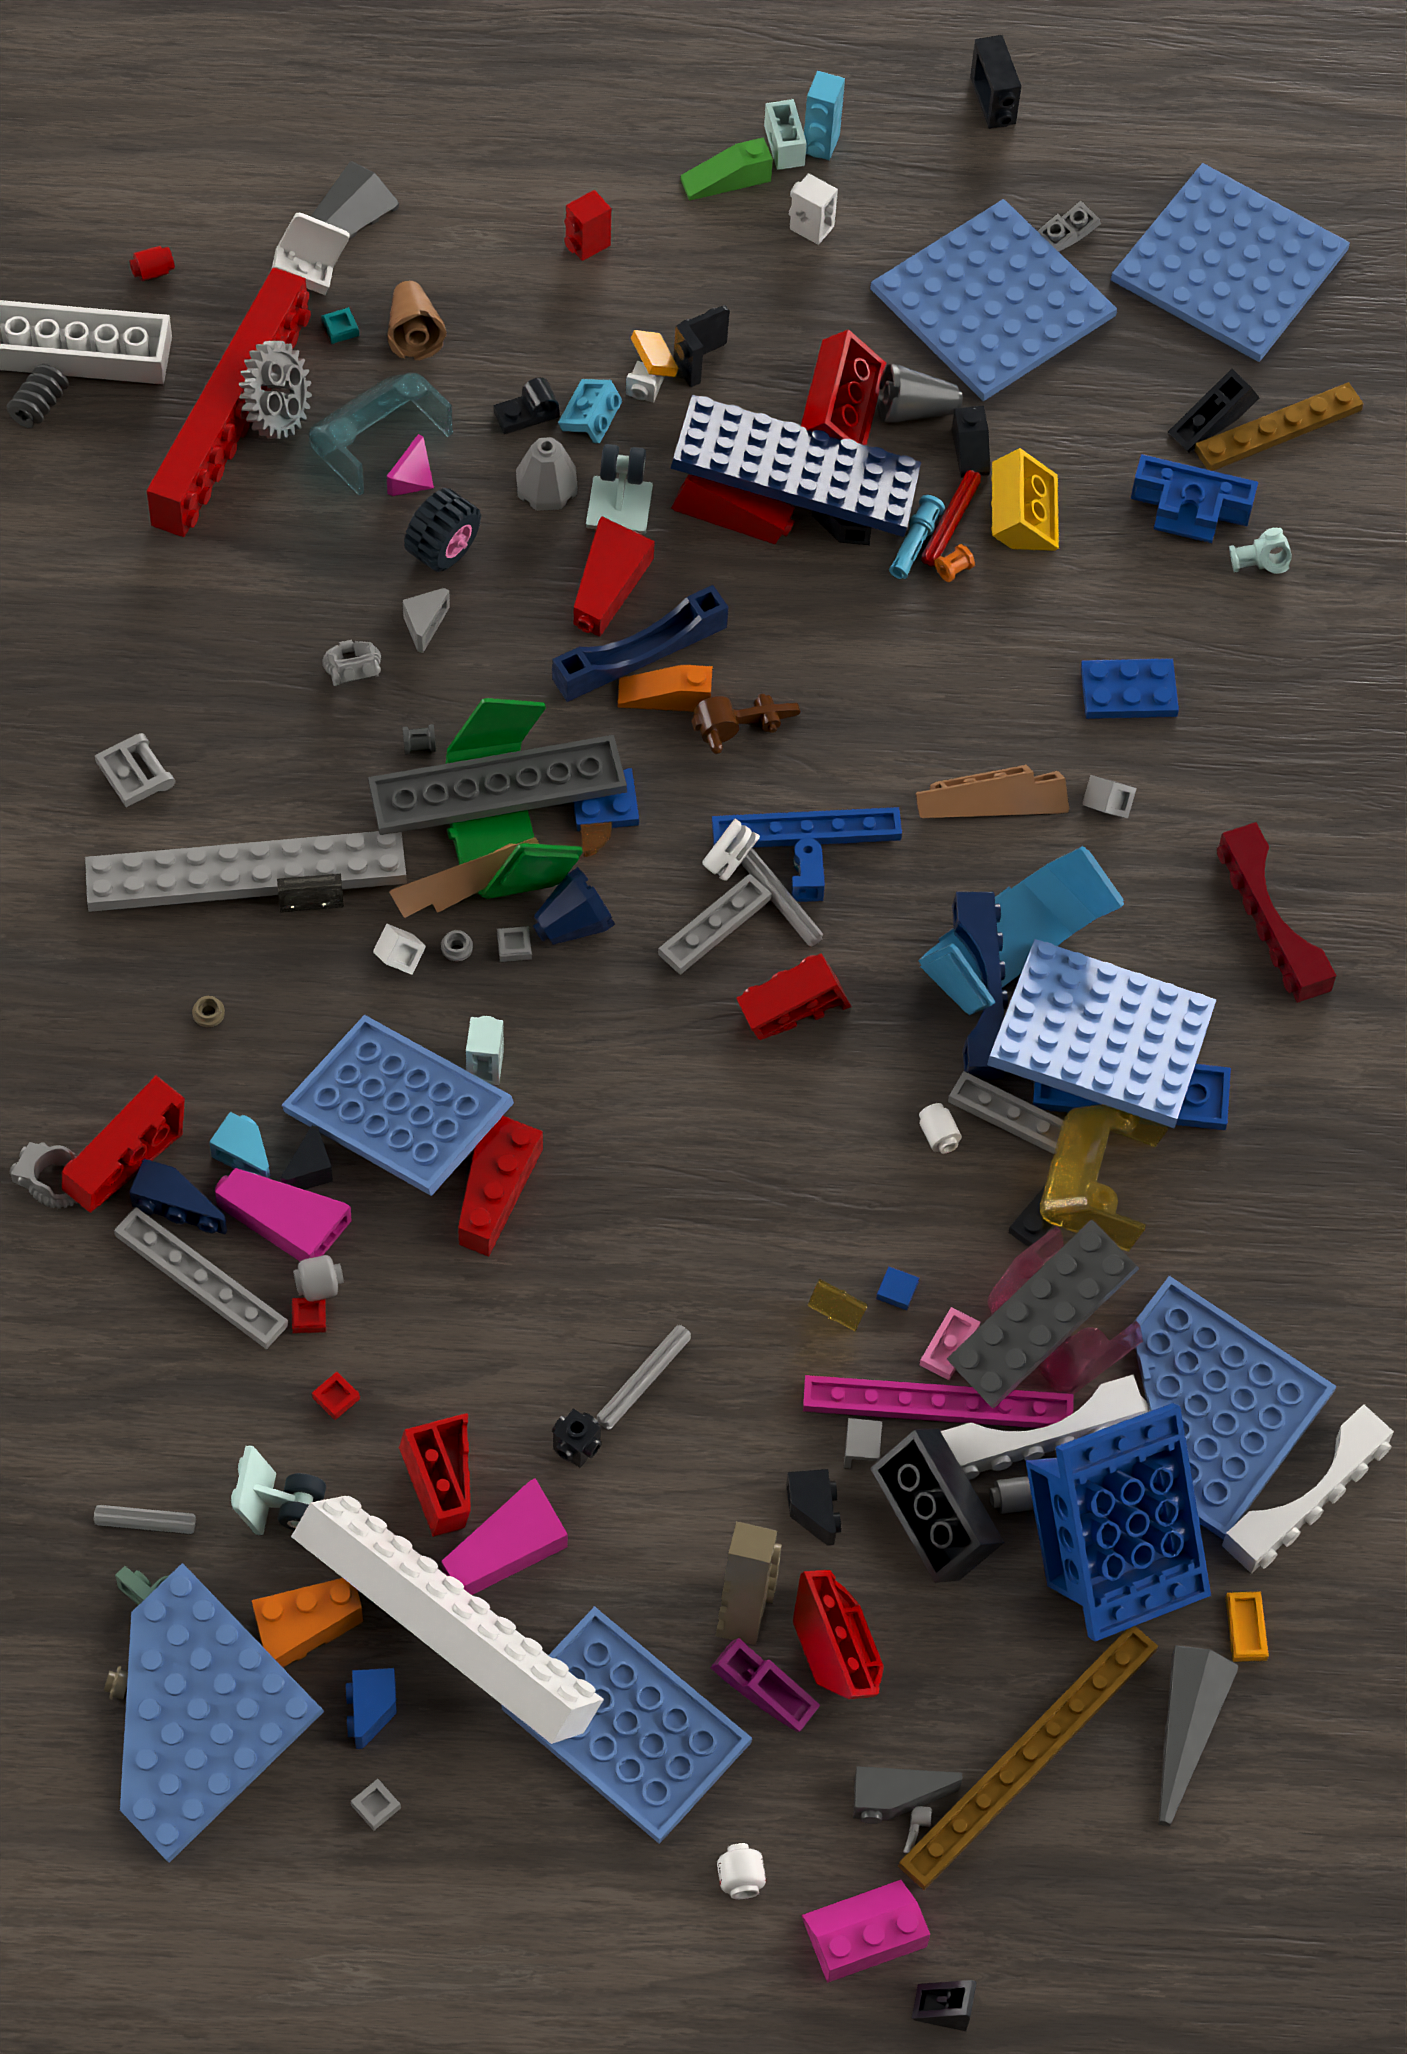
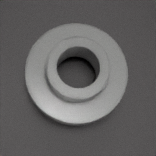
M460 930L449 932L441 942L442 954L451 961L465 960L471 955L473 950L471 938ZM455 945H459L462 947L458 950L452 949V947Z

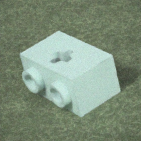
M794 99L766 103L764 127L777 170L805 166L807 142Z
M491 1016L471 1017L466 1046V1071L490 1084L499 1085L504 1053L503 1020H497Z

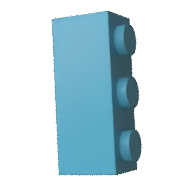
M817 71L806 101L804 136L807 142L806 154L830 161L840 136L845 78Z

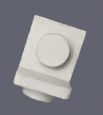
M637 361L633 372L628 373L626 378V395L632 396L637 400H646L654 403L665 376L649 374L644 363Z

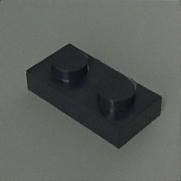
M1047 1182L1009 1227L1008 1233L1033 1251H1036L1073 1207L1075 1200L1050 1182Z

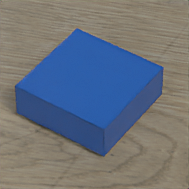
M888 1266L876 1299L908 1310L918 1286L919 1277Z

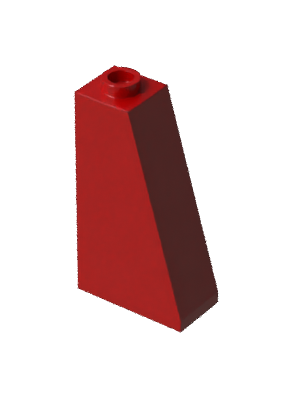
M691 474L687 475L671 506L672 510L772 544H776L781 535L787 537L795 522L790 519L795 507L783 501Z
M601 516L574 604V625L586 633L591 632L599 637L602 635L653 561L655 541Z

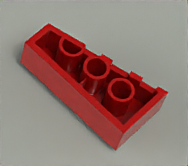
M156 1075L75 1159L70 1160L62 1170V1190L88 1212L94 1211L138 1173L143 1159L154 1160L183 1135L185 1098Z

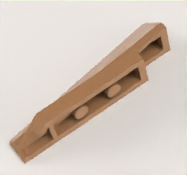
M1027 765L938 781L930 785V790L916 793L918 813L921 818L1058 814L1069 812L1065 777L1059 771L1034 776V772Z
M532 838L524 842H521L529 844H539L537 838ZM508 844L491 854L390 890V894L404 918L433 904L438 913L486 888L518 844Z

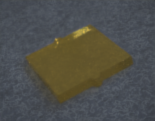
M819 1279L807 1306L824 1314L830 1320H835L856 1332L868 1304L847 1294L846 1291L840 1290Z

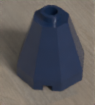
M578 867L567 874L534 915L537 923L533 925V928L543 942L548 939L554 945L605 932L615 925L601 897L593 886L587 885L586 881H588V878Z

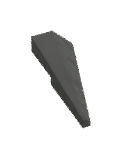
M350 161L311 217L347 231L350 235V240L356 236L358 230L371 223L374 225L383 214L390 210L396 211L399 208V202L374 172Z
M1175 1645L1172 1653L1158 1825H1171L1238 1671L1237 1664L1210 1649Z

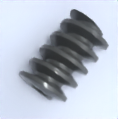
M47 364L36 366L32 374L27 377L26 382L21 385L20 391H17L13 399L7 404L9 415L18 424L26 428H32L34 423H42L44 420L43 415H48L50 407L54 406L57 402L56 398H60L63 394L62 390L68 388L69 382L67 378L56 368Z

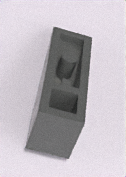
M857 1766L854 1778L853 1818L861 1819L862 1822L867 1824H878L882 1820L898 1817L912 1811L917 1806H924L958 1792L962 1782V1773Z

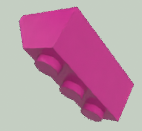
M902 1880L802 1915V1920L827 1983L926 1948L930 1938V1932L919 1905Z

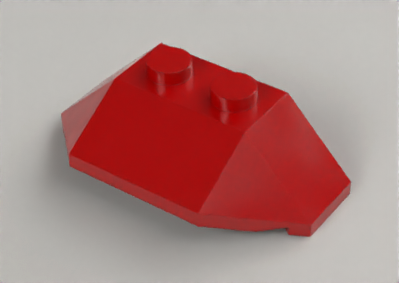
M831 1570L804 1571L800 1574L793 1624L816 1684L847 1699L877 1696L879 1694V1685L884 1665L859 1603L844 1586L835 1580L836 1576Z

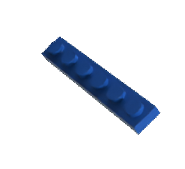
M899 807L712 816L714 845L734 819L740 821L741 826H747L751 832H755L760 836L752 848L795 846L798 841L805 838L814 839L819 844L900 841L902 839Z

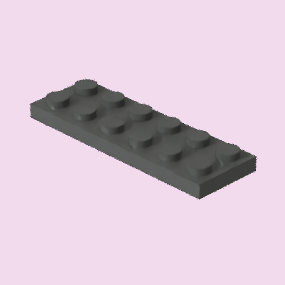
M1091 1219L962 1343L947 1360L994 1409L1140 1268Z

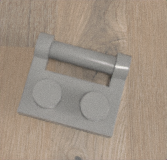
M143 733L136 734L95 755L97 765L125 807L158 791L169 790L175 784V779L171 773L164 770L149 748V741ZM131 753H139L153 774V778L149 780L146 778Z

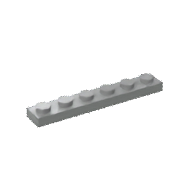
M137 1207L114 1230L115 1236L265 1349H268L288 1327V1320Z

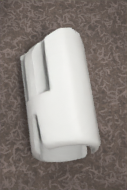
M734 819L702 863L714 875L717 873L720 879L727 881L759 840L760 836L755 832H751L747 826H741V822Z

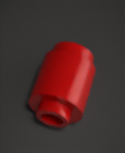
M156 246L133 253L134 259L129 260L133 276H139L141 281L167 275L170 270L175 269L169 247L162 248L161 246Z

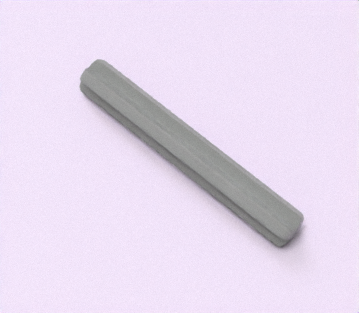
M752 848L741 862L743 867L772 893L771 901L803 940L811 947L819 943L823 936L821 930Z
M677 1325L597 1414V1421L601 1426L609 1430L619 1421L690 1341L691 1333L682 1325Z

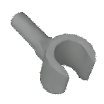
M917 1806L913 1809L910 1817V1832L903 1853L908 1854L915 1846L919 1826L930 1827V1807Z

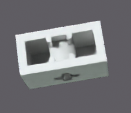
M809 173L801 182H796L790 193V197H792V205L789 210V216H791L790 230L819 245L835 225L838 189Z

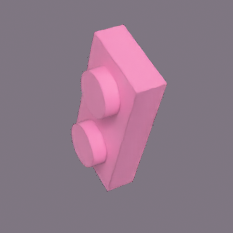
M951 1307L922 1356L920 1366L950 1380L955 1368L947 1358L980 1327L981 1322Z

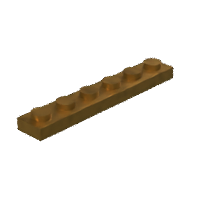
M1348 382L1198 442L1194 451L1207 470L1214 471L1360 412L1364 403Z

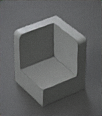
M1090 775L1082 804L1105 813L1128 818L1137 788Z
M848 1418L844 1468L851 1469L852 1459L879 1460L882 1421Z

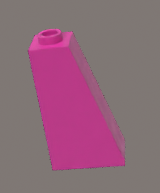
M235 1168L229 1176H223L215 1187L217 1207L298 1261L324 1255L352 1221L351 1207L344 1202Z
M536 1478L523 1486L442 1560V1572L446 1576L459 1580L464 1585L463 1589L469 1594L473 1595L568 1547V1534Z

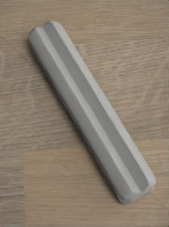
M97 1505L94 1512V1522L96 1525L192 1534L196 1527V1516L192 1513Z

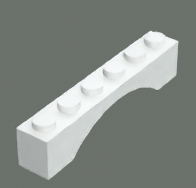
M1134 1375L1101 1384L1093 1396L1079 1410L1062 1421L1044 1428L1029 1431H1001L985 1428L971 1422L941 1431L968 1480L978 1476L979 1472L989 1469L994 1471L1003 1470L1011 1466L1013 1462L1023 1459H1039L1044 1453L1056 1450V1446L1146 1413V1409Z
M1365 1405L1361 1406L1341 1425L1336 1437L1335 1455L1332 1465L1317 1486L1303 1497L1284 1506L1268 1510L1249 1511L1226 1533L1222 1546L1251 1574L1259 1566L1265 1569L1276 1558L1278 1554L1275 1551L1282 1544L1286 1547L1291 1545L1301 1533L1298 1530L1306 1522L1312 1525L1324 1511L1322 1507L1328 1501L1333 1504L1345 1493L1346 1488L1344 1486L1351 1479L1355 1482L1360 1480L1368 1471L1369 1467L1367 1464L1374 1458L1379 1461L1388 1453L1392 1447L1389 1442L1394 1431Z

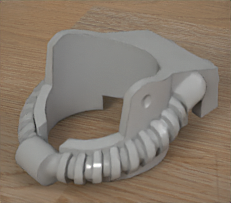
M352 639L339 642V646L336 645L326 652L322 665L324 670L331 675L333 686H337L351 681L379 677L381 672L379 666L381 653L371 642H352ZM354 651L355 656H359L343 659L342 654Z
M29 1142L27 1147L24 1146L21 1149L19 1161L17 1164L14 1163L10 1169L9 1174L11 1175L12 1182L28 1189L29 1193L36 1200L38 1199V1202L44 1203L45 1206L50 1205L51 1208L57 1207L61 1209V1207L68 1208L67 1206L69 1205L74 1206V1203L77 1204L68 1194H54L49 1186L38 1181L39 1174L44 1168L53 1163L55 1166H65L70 1160L77 1157L76 1154L67 1147L61 1145L49 1147L44 1142L39 1144Z

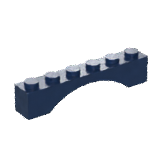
M711 585L686 597L662 619L628 638L602 646L577 647L553 658L552 680L565 700L569 702L727 628L728 606L714 585Z
M956 892L952 904L954 935L965 945L973 957L981 975L982 983L995 1001L993 1005L983 1009L976 1027L966 1039L963 1048L964 1071L981 1080L1003 1079L1006 1071L987 1065L1004 1020V1009H1007L1008 1005L1007 990H1002L1001 980L1005 979V962L1000 961L999 951L1003 949L1002 932H997V923L1001 919L1000 904H995L994 892Z

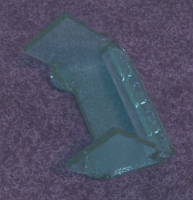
M405 373L389 376L314 424L309 431V442L322 459L360 496L364 493L362 464L346 448L354 442L356 435L411 400L449 437L453 434L452 405L420 374Z

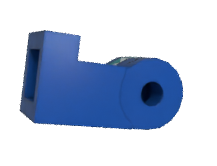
M811 838L801 839L797 842L794 849L793 865L799 876H792L791 895L797 902L823 901L825 882L821 845L818 841Z

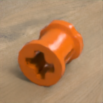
M959 544L955 547V551L946 557H938L935 560V567L943 580L951 582L955 579V575L965 569L970 570L975 567V561L971 551L965 545Z

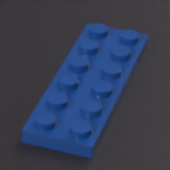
M1195 1064L1176 1125L1226 1130L1231 1068ZM1034 1081L1032 1105L1042 1110L1154 1122Z

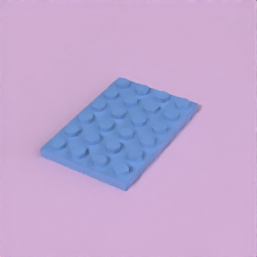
M364 1015L287 1098L282 1107L286 1114L309 1127L312 1125L318 1127L321 1134L432 1196L514 1102L510 1094Z
M595 1606L548 1655L565 1663L572 1675L577 1679L590 1683L595 1688V1693L604 1699L585 1732L551 1744L502 1705V1710L659 1844L752 1743V1737Z

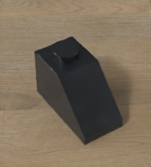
M984 406L954 408L951 430L961 478L969 470L978 472L981 476L990 475L989 429Z

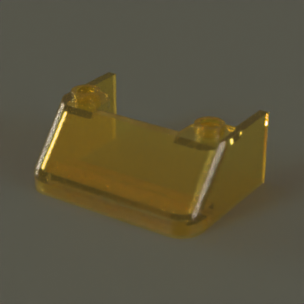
M1104 1104L1071 1109L1062 1122L1040 1203L1042 1217L1053 1225L1078 1233L1092 1219L1120 1249L1129 1252L1145 1231L1146 1224L1116 1214L1118 1205L1116 1193L1110 1187L1097 1182L1110 1131L1156 1147L1170 1127Z

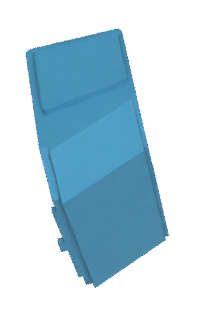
M1082 846L1049 862L1013 888L1009 886L995 896V904H1000L1001 919L997 923V932H1002L1003 949L999 951L1000 961L1005 962V979L1001 980L1002 987L1022 973L1034 939L1058 946L1095 919L1124 905L1122 896L1091 852ZM954 928L938 939L939 943L918 960L921 964L920 967L969 1015L990 1007L995 1003L993 997L982 983L981 975L973 957L965 945L954 935Z

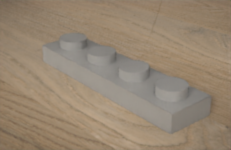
M751 874L747 875L659 947L658 955L681 975L771 900L772 893Z
M965 1071L961 1074L948 1098L949 1103L1064 1159L1078 1135V1127Z

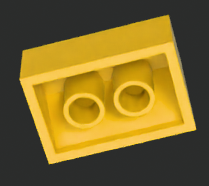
M1021 448L993 461L991 478L992 536L1011 549L1047 551L1059 549L1058 475Z

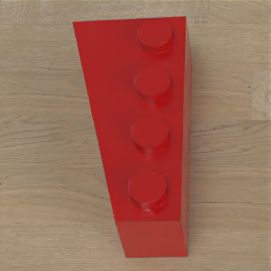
M502 1116L475 1146L458 1226L459 1245L485 1256H490L543 1150V1131Z

